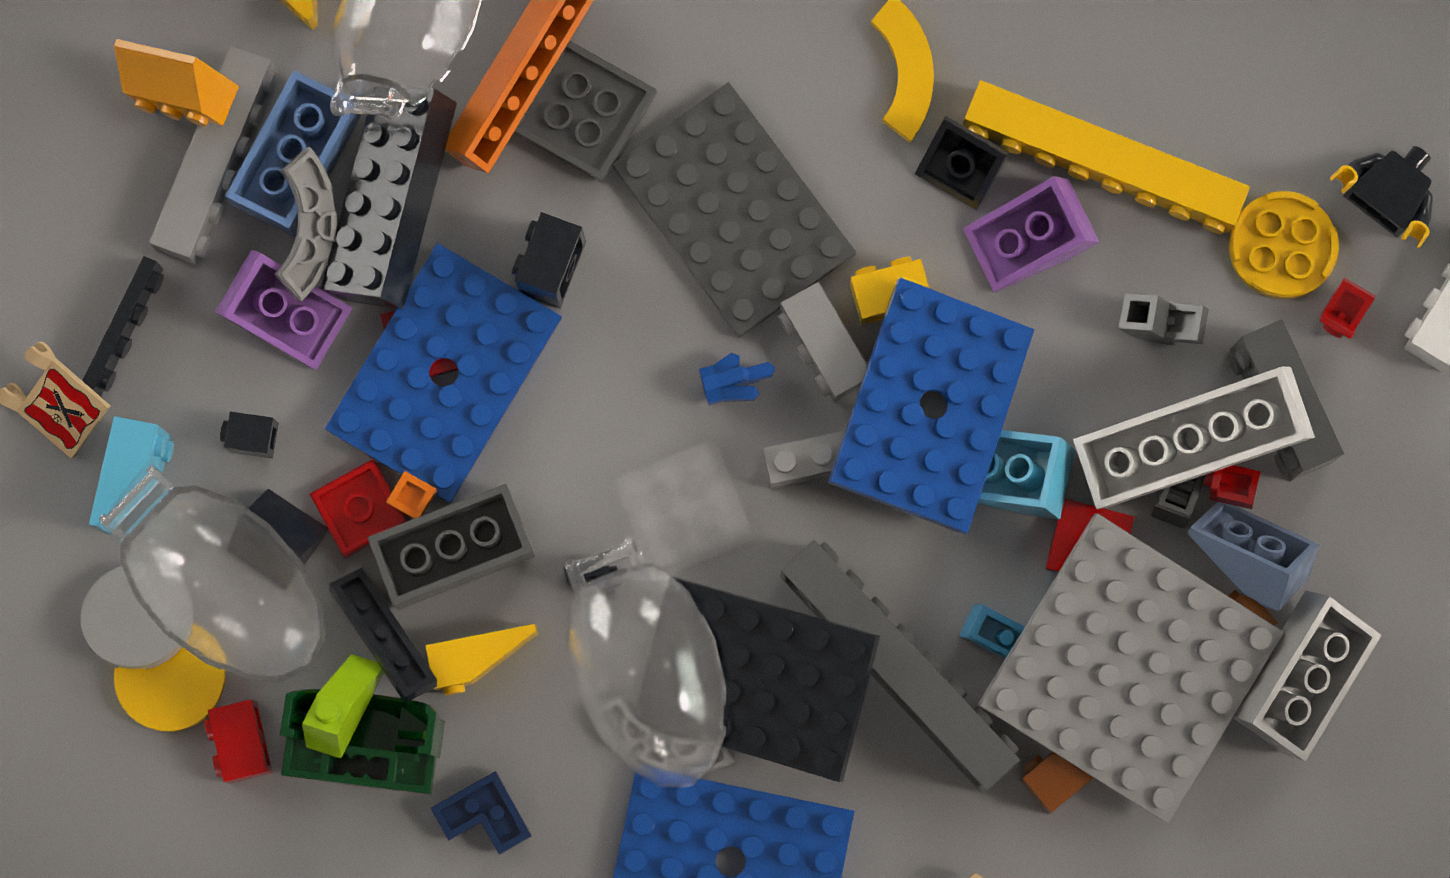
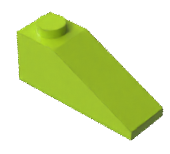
M351 654L318 692L302 723L307 748L342 758L384 674L376 661Z

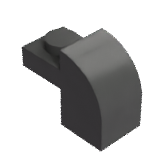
M1125 293L1119 329L1133 337L1160 344L1175 345V342L1203 344L1209 309L1204 305L1169 303L1159 295Z

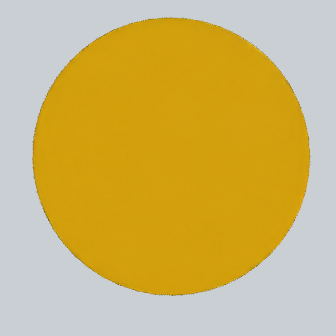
M1290 191L1267 193L1249 203L1240 212L1237 222L1229 235V255L1237 275L1249 288L1273 299H1295L1317 289L1331 274L1339 252V239L1336 227L1333 226L1332 221L1319 206V203L1308 196Z
M191 625L190 635L180 651L167 662L147 670L146 668L125 669L120 667L114 669V686L118 700L127 714L136 722L158 731H182L204 721L209 716L208 709L216 707L226 685V665L217 644L201 629Z

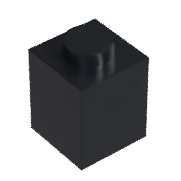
M230 411L229 420H224L222 423L220 441L225 442L224 448L230 453L273 459L279 423L273 417Z

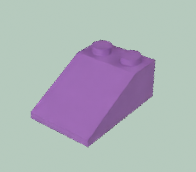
M1056 176L1051 177L963 228L993 292L1003 290L1068 261L1100 243L1069 179Z
M251 250L215 313L317 370L352 307L317 286L313 288L302 302H297L274 275L282 265L260 252Z

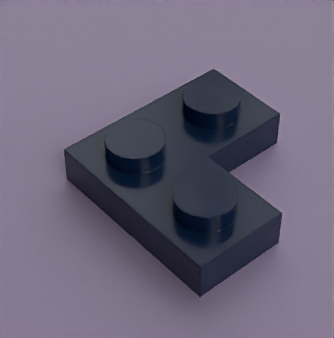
M497 771L431 807L448 841L482 823L495 849L501 855L532 837Z

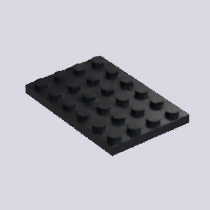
M675 576L669 577L634 718L643 723L833 781L842 782L846 773L880 635Z

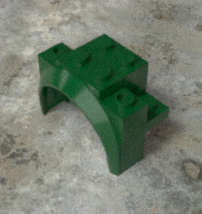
M300 689L286 693L280 736L286 737L281 771L282 776L432 795L436 761L441 755L445 721L439 718L438 713L430 704L415 700L404 703L398 697L373 694L342 758H338L306 747L302 723L321 689Z

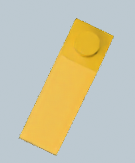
M531 624L426 645L429 667L437 679V687L433 689L436 691L443 690L444 696L466 692L465 686L476 683L539 634L537 626Z

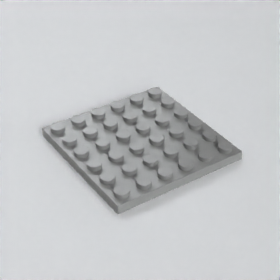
M1094 514L978 705L1157 818L1169 823L1284 632L1099 514Z

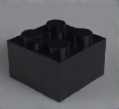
M541 212L538 221L532 220L525 236V241H528V247L524 255L518 254L512 274L516 275L515 282L520 292L532 299L561 309L586 240L581 226Z

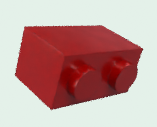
M249 699L208 709L209 719H206L204 724L208 740L214 741L217 755L212 756V761L217 777H222L224 783L231 784L273 773L257 701Z

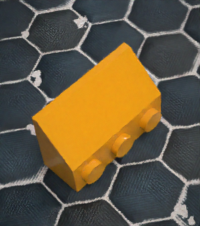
M116 39L114 49L122 91L125 95L135 100L134 106L150 114L160 110L161 114L175 120H180L182 116H185L190 122L203 127H207L208 122L221 126L224 125L239 88L237 84L197 57Z

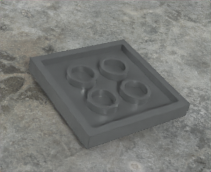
M569 40L515 129L514 134L603 184L613 167V163L618 159L657 94V89Z

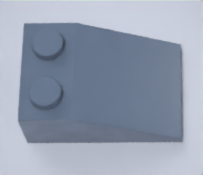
M1221 502L1213 505L1189 528L1188 535L1245 596L1256 600L1264 607L1273 608L1277 611L1308 581L1320 545L1240 507Z

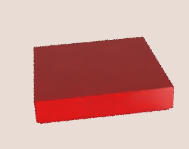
M374 459L309 494L344 558L369 546L370 543L367 537L408 522L404 513L386 503L392 490Z
M1065 498L1061 518L1057 519L1045 570L1056 573L1060 571L1094 514L1101 515L1129 534H1131L1135 516L1105 508L1096 509L1093 505Z

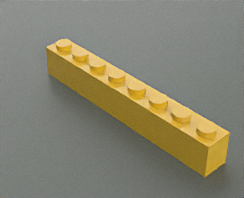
M982 80L979 81L963 121L964 127L985 139L989 138L1001 143V148L1010 153L1021 154V152L1032 155L1035 157L1034 160L1043 166L1053 168L1057 165L1067 169V173L1078 180L1087 181L1090 178L1102 183L1101 187L1111 193H1128L1135 196V201L1144 206L1154 208L1158 205L1168 209V213L1179 220L1189 221L1191 218L1203 223L1202 227L1215 234H1223V231L1226 233L1231 232L1250 189V186Z

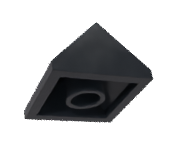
M945 116L915 175L977 210L1003 168L1009 152Z
M267 489L241 514L227 549L284 588L289 589L329 529L270 489Z

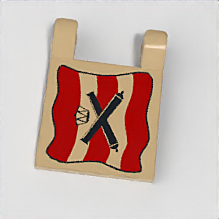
M40 341L35 346L29 347L24 357L29 363L45 370V372L27 397L23 390L15 383H10L6 388H1L0 404L18 412L72 459L82 448L111 405L56 359L50 347Z

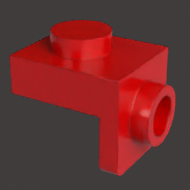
M1344 277L1320 315L1319 321L1324 323L1323 329L1337 338L1341 339L1344 335L1351 339L1376 295Z
M1232 465L1206 474L1204 486L1211 487L1209 500L1252 510L1261 471Z

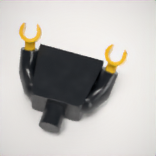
M1413 146L1404 158L1393 150L1385 156L1380 153H1374L1353 160L1348 165L1341 166L1329 178L1330 181L1339 179L1344 185L1340 190L1342 193H1345L1343 197L1396 238L1402 234L1401 239L1405 241L1408 236H1412L1418 242L1416 247L1420 248L1429 236L1428 226L1431 221L1433 195L1428 189L1432 180L1421 171L1431 160V157L1422 148Z

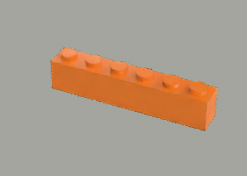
M531 0L450 131L445 148L447 153L464 166L489 174L594 0Z

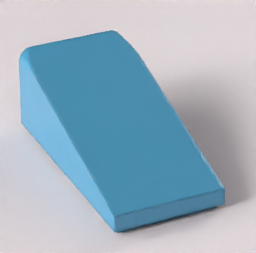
M975 604L959 636L1006 659L1025 627L985 605Z

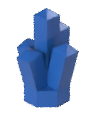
M730 353L714 365L700 368L699 373L708 406L721 402L755 401L759 392L755 386L748 385L771 378L775 367L770 362L745 368L739 366L740 356Z

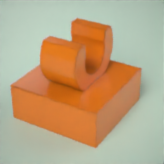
M404 471L386 503L415 519L424 515L438 490Z

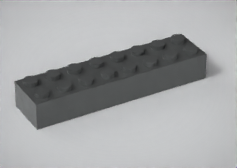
M813 539L781 569L780 578L817 618L880 635L871 670L873 678L981 793L988 791L1020 761L1015 755L1019 750L1018 747L1007 735L1003 733L998 736L989 727L993 721L979 706L974 709L971 708L963 699L967 695L965 690L953 678L947 682L938 672L941 665L927 651L921 654L912 645L916 640L914 636L901 623L896 627L887 618L890 611L876 596L871 600L862 591L864 583L851 569L844 572L837 565L839 557L827 543L823 542L819 545Z

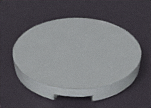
M150 563L126 564L107 572L92 585L82 604L80 616L81 629L92 652L104 663L117 669L120 667L125 669L146 668L147 670L167 662L184 646L190 635L193 606L184 584L169 570Z

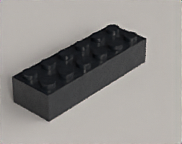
M375 82L337 225L335 242L332 244L328 265L323 278L322 290L348 302L404 310L457 102L437 89Z

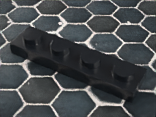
M143 256L82 380L100 397L103 391L107 392L112 387L116 378L114 369L119 359H124L127 356L132 345L130 336L135 326H141L148 312L146 304L151 294L158 292L164 279V275L161 274L163 268L160 264L146 256Z
M362 567L329 583V591L404 703L437 687L436 677Z

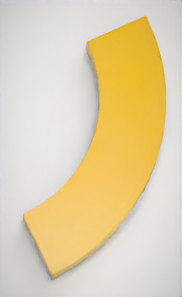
M888 0L871 20L870 24L889 45L896 60L898 73L896 95L882 122L907 142L911 143L918 134L929 110L934 84L933 60L927 38L912 12L900 0Z

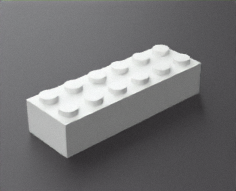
M1282 366L1075 438L1073 441L1096 509H1102L1315 438L1292 369L1291 367Z

